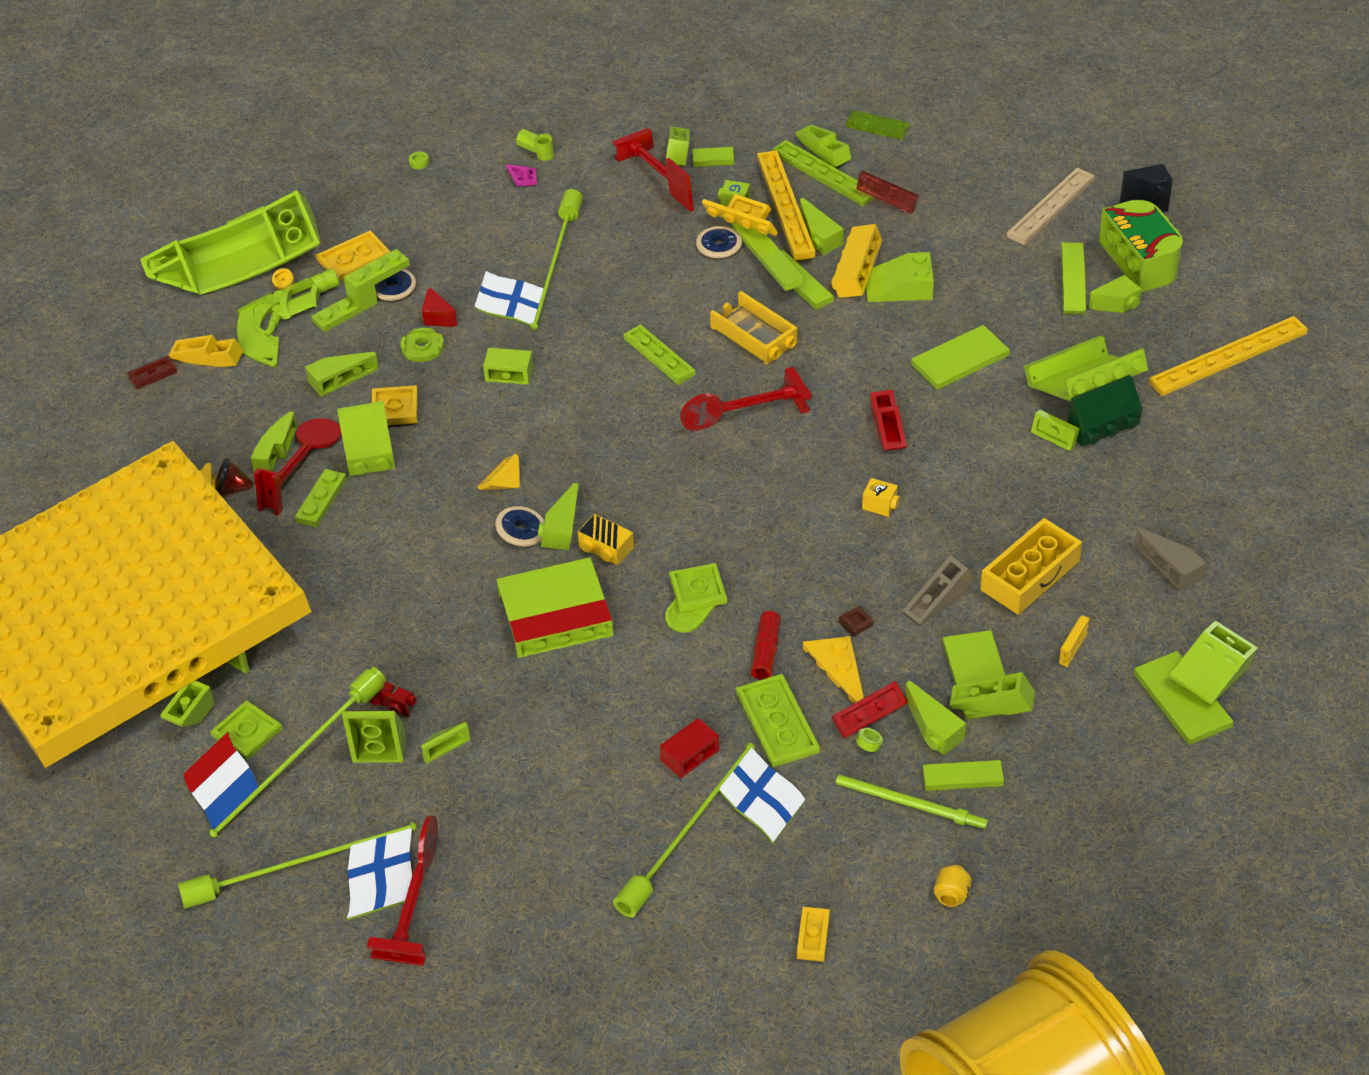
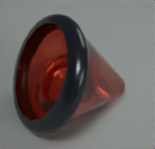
M226 457L220 467L215 490L220 494L253 488V481Z

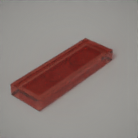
M863 170L859 174L856 190L908 213L914 212L919 195Z

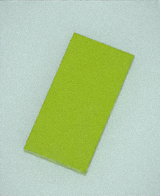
M982 325L912 358L911 365L938 390L1009 356L1010 349Z
M991 630L943 637L942 643L955 685L1005 675ZM962 710L965 719L1000 715Z
M1178 651L1135 667L1133 671L1135 677L1188 745L1233 727L1234 721L1217 700L1211 705L1169 677L1170 673L1183 658Z
M783 674L735 688L736 695L772 768L820 753V746Z

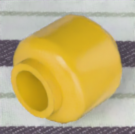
M959 865L943 867L938 872L934 885V894L941 904L948 907H956L967 901L972 878Z

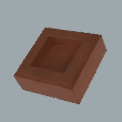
M859 606L839 616L840 624L853 637L873 626V620Z

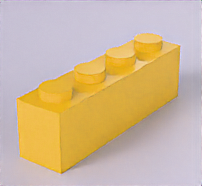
M876 224L852 227L850 235L847 237L845 248L842 250L841 259L837 264L835 275L831 281L838 297L862 296L864 294L883 241Z

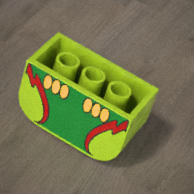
M1131 200L1102 209L1098 241L1122 272L1142 289L1141 293L1175 281L1178 275L1183 239L1178 229L1170 223L1168 217L1156 205L1144 200Z

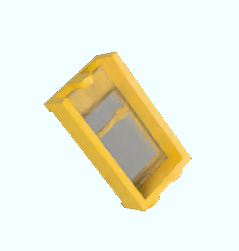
M742 291L738 292V306L733 310L732 305L726 302L723 305V316L714 310L710 312V326L712 329L718 330L763 360L766 365L773 360H777L781 354L788 349L794 348L798 343V327Z

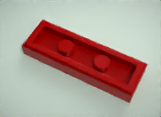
M894 681L834 714L831 718L845 739L906 705L908 701L897 682Z

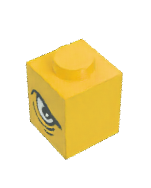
M871 478L863 492L862 509L889 517L892 510L898 508L900 496L897 495L898 485Z

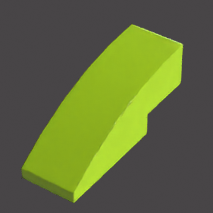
M812 124L795 132L798 139L827 164L837 167L851 160L849 144L837 141L834 132Z
M288 412L280 418L260 439L250 458L254 472L258 468L273 472L277 459H287L297 430L294 412Z

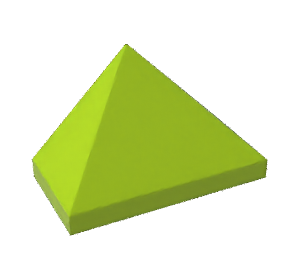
M464 722L433 733L421 745L425 763L427 764L470 741L468 724Z

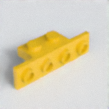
M737 194L733 196L727 207L705 199L702 201V204L707 209L706 212L712 217H722L727 222L739 223L746 229H757V231L764 235L771 234L776 236L778 234L772 223L766 220L771 211L770 206Z

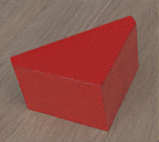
M432 288L427 289L422 306L424 325L457 326L455 309Z

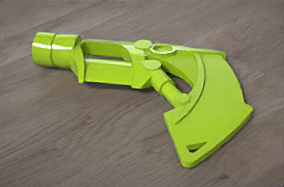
M330 268L310 278L277 290L274 294L270 292L239 308L237 311L239 315L237 337L239 345L243 350L242 354L262 364L276 367L278 365L279 337L273 336V333L280 319H289L294 314L313 306L317 307L321 293L340 286L334 270ZM311 288L310 292L291 299L292 295ZM273 311L269 320V325L267 329L264 331L261 328V324L264 321V319Z

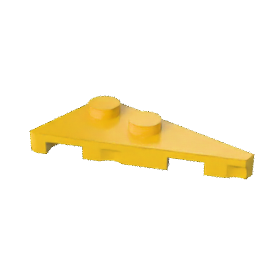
M850 636L803 642V650L811 654L816 660V664L826 671L827 676L838 688L841 687L848 694V699L853 704L864 698Z

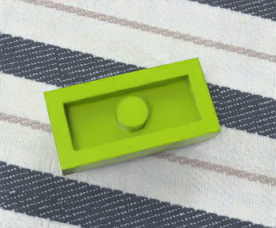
M1039 410L1035 413L1031 433L1071 451L1075 447L1080 428Z

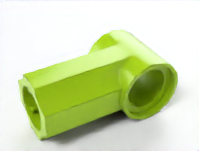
M525 129L518 132L516 138L517 145L536 153L537 158L542 161H548L554 157L555 153L551 135H537Z

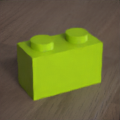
M488 348L483 365L485 381L527 385H529L534 367L532 351Z

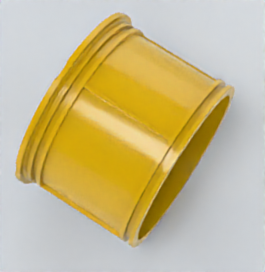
M1053 950L1043 951L1033 957L1027 970L1015 978L1012 986L936 1030L926 1029L904 1041L900 1049L902 1075H1165L1145 1037L1110 991H1107L1094 977L1093 973L1082 964L1064 953Z

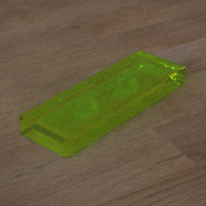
M853 110L846 121V127L903 140L910 129V123Z

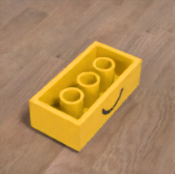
M1043 518L982 570L980 590L1019 615L1080 562L1082 541Z

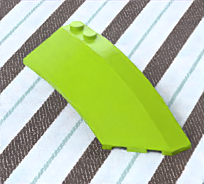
M296 190L266 207L224 226L180 241L175 240L141 258L140 261L148 278L202 295L266 273L321 245V241L307 198Z

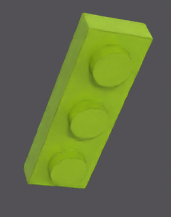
M325 469L295 515L296 523L317 528L347 480L346 474Z

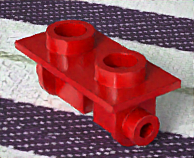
M386 681L383 684L384 688L369 701L375 706L383 705L390 711H395L397 715L403 714L410 717L408 708L410 705L414 706L416 704L417 697L414 696V693L400 687L393 694L395 685Z

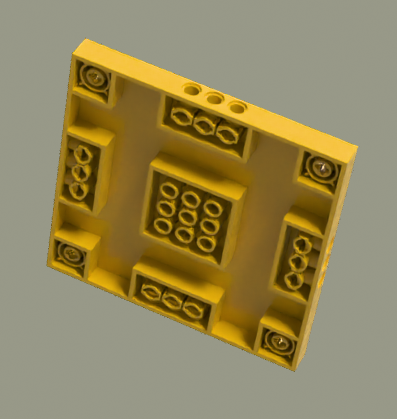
M171 441L0 535V703L43 766L47 768L312 611L304 591L176 443Z

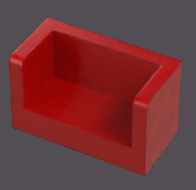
M697 718L660 745V759L678 777L682 778L720 751L719 735L701 719Z

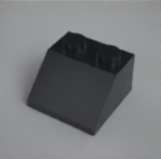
M1164 164L1123 171L1119 204L1131 200H1144L1156 205L1162 213L1168 212L1173 179Z

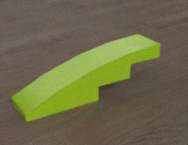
M1061 242L1063 314L1086 313L1083 243Z

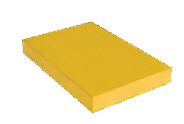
M370 230L317 254L316 260L325 270L332 268L338 280L341 281L344 279V276L391 251Z

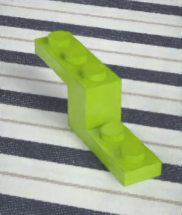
M395 249L344 276L347 297L312 315V322L323 332H326L378 304L375 284L410 266L409 259L398 249Z

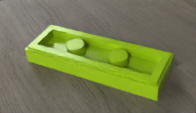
M1001 760L925 764L922 767L925 791L1004 786Z

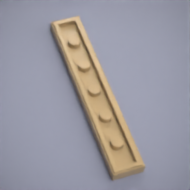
M1076 168L1007 232V237L1026 245L1094 181L1095 175Z

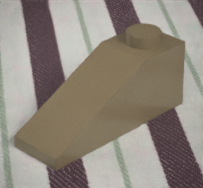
M1140 528L1137 530L1135 546L1180 591L1204 579L1207 563L1191 548Z
M950 555L903 609V612L921 626L959 599L976 580V577L967 567Z

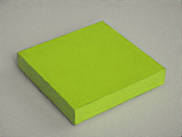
M716 563L669 572L679 612L727 604V596Z
M246 700L212 729L210 733L218 741L229 732L234 748L247 761L283 730V727L277 720Z

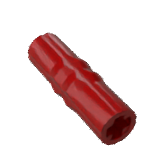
M765 611L761 614L758 633L755 638L751 674L759 680L772 676L781 622L780 615L774 611Z

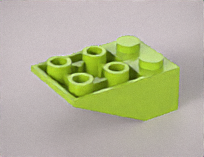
M1214 621L1199 636L1170 673L1169 677L1212 705L1249 669L1258 647L1219 622Z

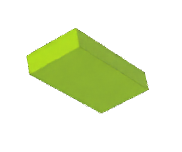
M733 147L692 149L693 167L734 165Z

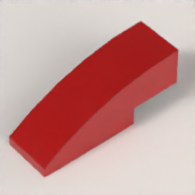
M893 390L871 392L869 397L870 409L883 451L907 448L898 405L896 406Z

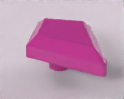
M506 165L507 171L516 186L537 185L536 168Z

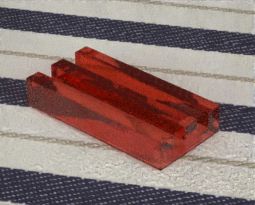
M167 355L128 371L127 375L138 390L178 372Z

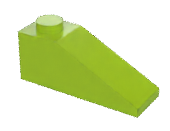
M670 126L666 158H670L679 167L686 165L690 129Z
M801 198L800 212L814 249L825 255L843 245L844 229L806 199Z
M366 352L325 357L305 366L308 383L322 397L379 370L376 353Z
M578 483L571 485L546 513L545 522L539 523L538 537H542L541 547L569 550Z
M1023 672L954 685L950 707L953 709L1002 715L1024 713L1033 710L1035 690Z
M909 680L906 683L905 698L908 701V705L923 738L932 750H937L945 755L965 739L966 723Z

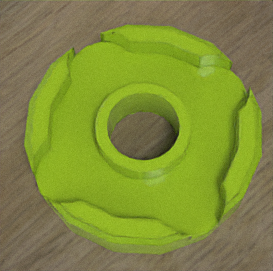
M431 328L414 329L409 332V335H404L400 342L402 355L413 362L431 361L437 358L444 349L443 336ZM420 343H426L425 346H418Z

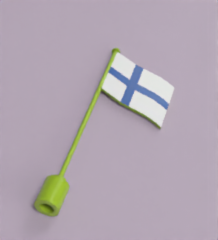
M568 189L563 193L558 215L564 222L544 288L524 281L499 277L486 271L475 303L476 309L490 315L519 321L529 325L532 330L539 328L538 320L567 223L578 218L583 202V195L579 191Z
M747 743L742 755L646 876L633 875L613 899L615 908L626 917L633 918L653 894L650 882L651 877L718 792L726 798L736 811L761 829L772 844H774L803 805L805 798L792 783L765 763L754 751L755 745L753 743Z
M410 822V825L221 882H217L216 877L211 879L210 875L207 874L177 883L184 909L216 900L215 894L220 893L219 887L346 849H350L348 864L350 906L347 920L405 902L412 878L410 846L412 831H416L417 825L414 822Z

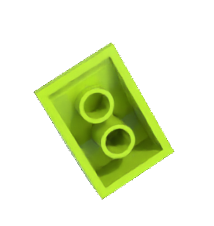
M930 252L907 253L873 267L866 285L867 301L933 300L934 279Z
M380 401L337 409L349 476L395 469L384 402Z
M395 711L342 712L352 763L404 762L406 733L404 723Z

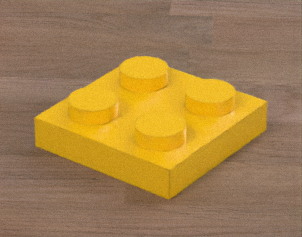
M417 385L372 389V403L384 402L388 425L417 423Z

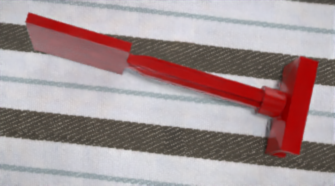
M649 128L612 141L616 147L617 154L614 156L618 162L633 156H640L668 180L669 193L688 211H694L690 175L670 158L665 159V167L648 152V150L654 148L652 131Z

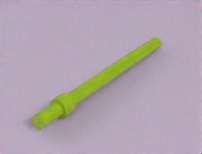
M840 774L836 779L837 785L954 820V823L962 826L968 824L985 830L988 826V819L969 814V811L958 808V810Z

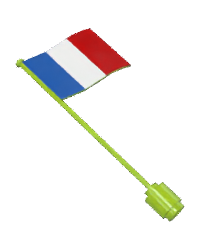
M375 667L366 669L349 685L351 690L349 695L351 698L260 786H258L251 768L234 748L229 732L220 738L183 773L189 791L206 813L212 827L209 832L210 836L217 838L218 833L354 701L358 704L361 702L367 704L384 688L383 684L387 681L385 676Z

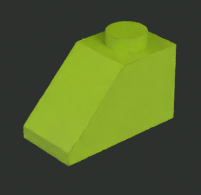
M1123 275L1091 291L1089 308L1091 310L1124 313L1140 305L1142 289L1126 275Z
M193 681L181 688L161 713V718L181 727L201 723L215 705L210 686Z

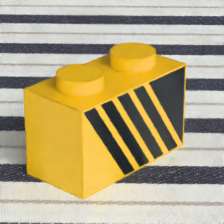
M593 514L578 530L579 547L587 553L591 552L601 557L605 562L619 565L634 549L632 531L596 514Z

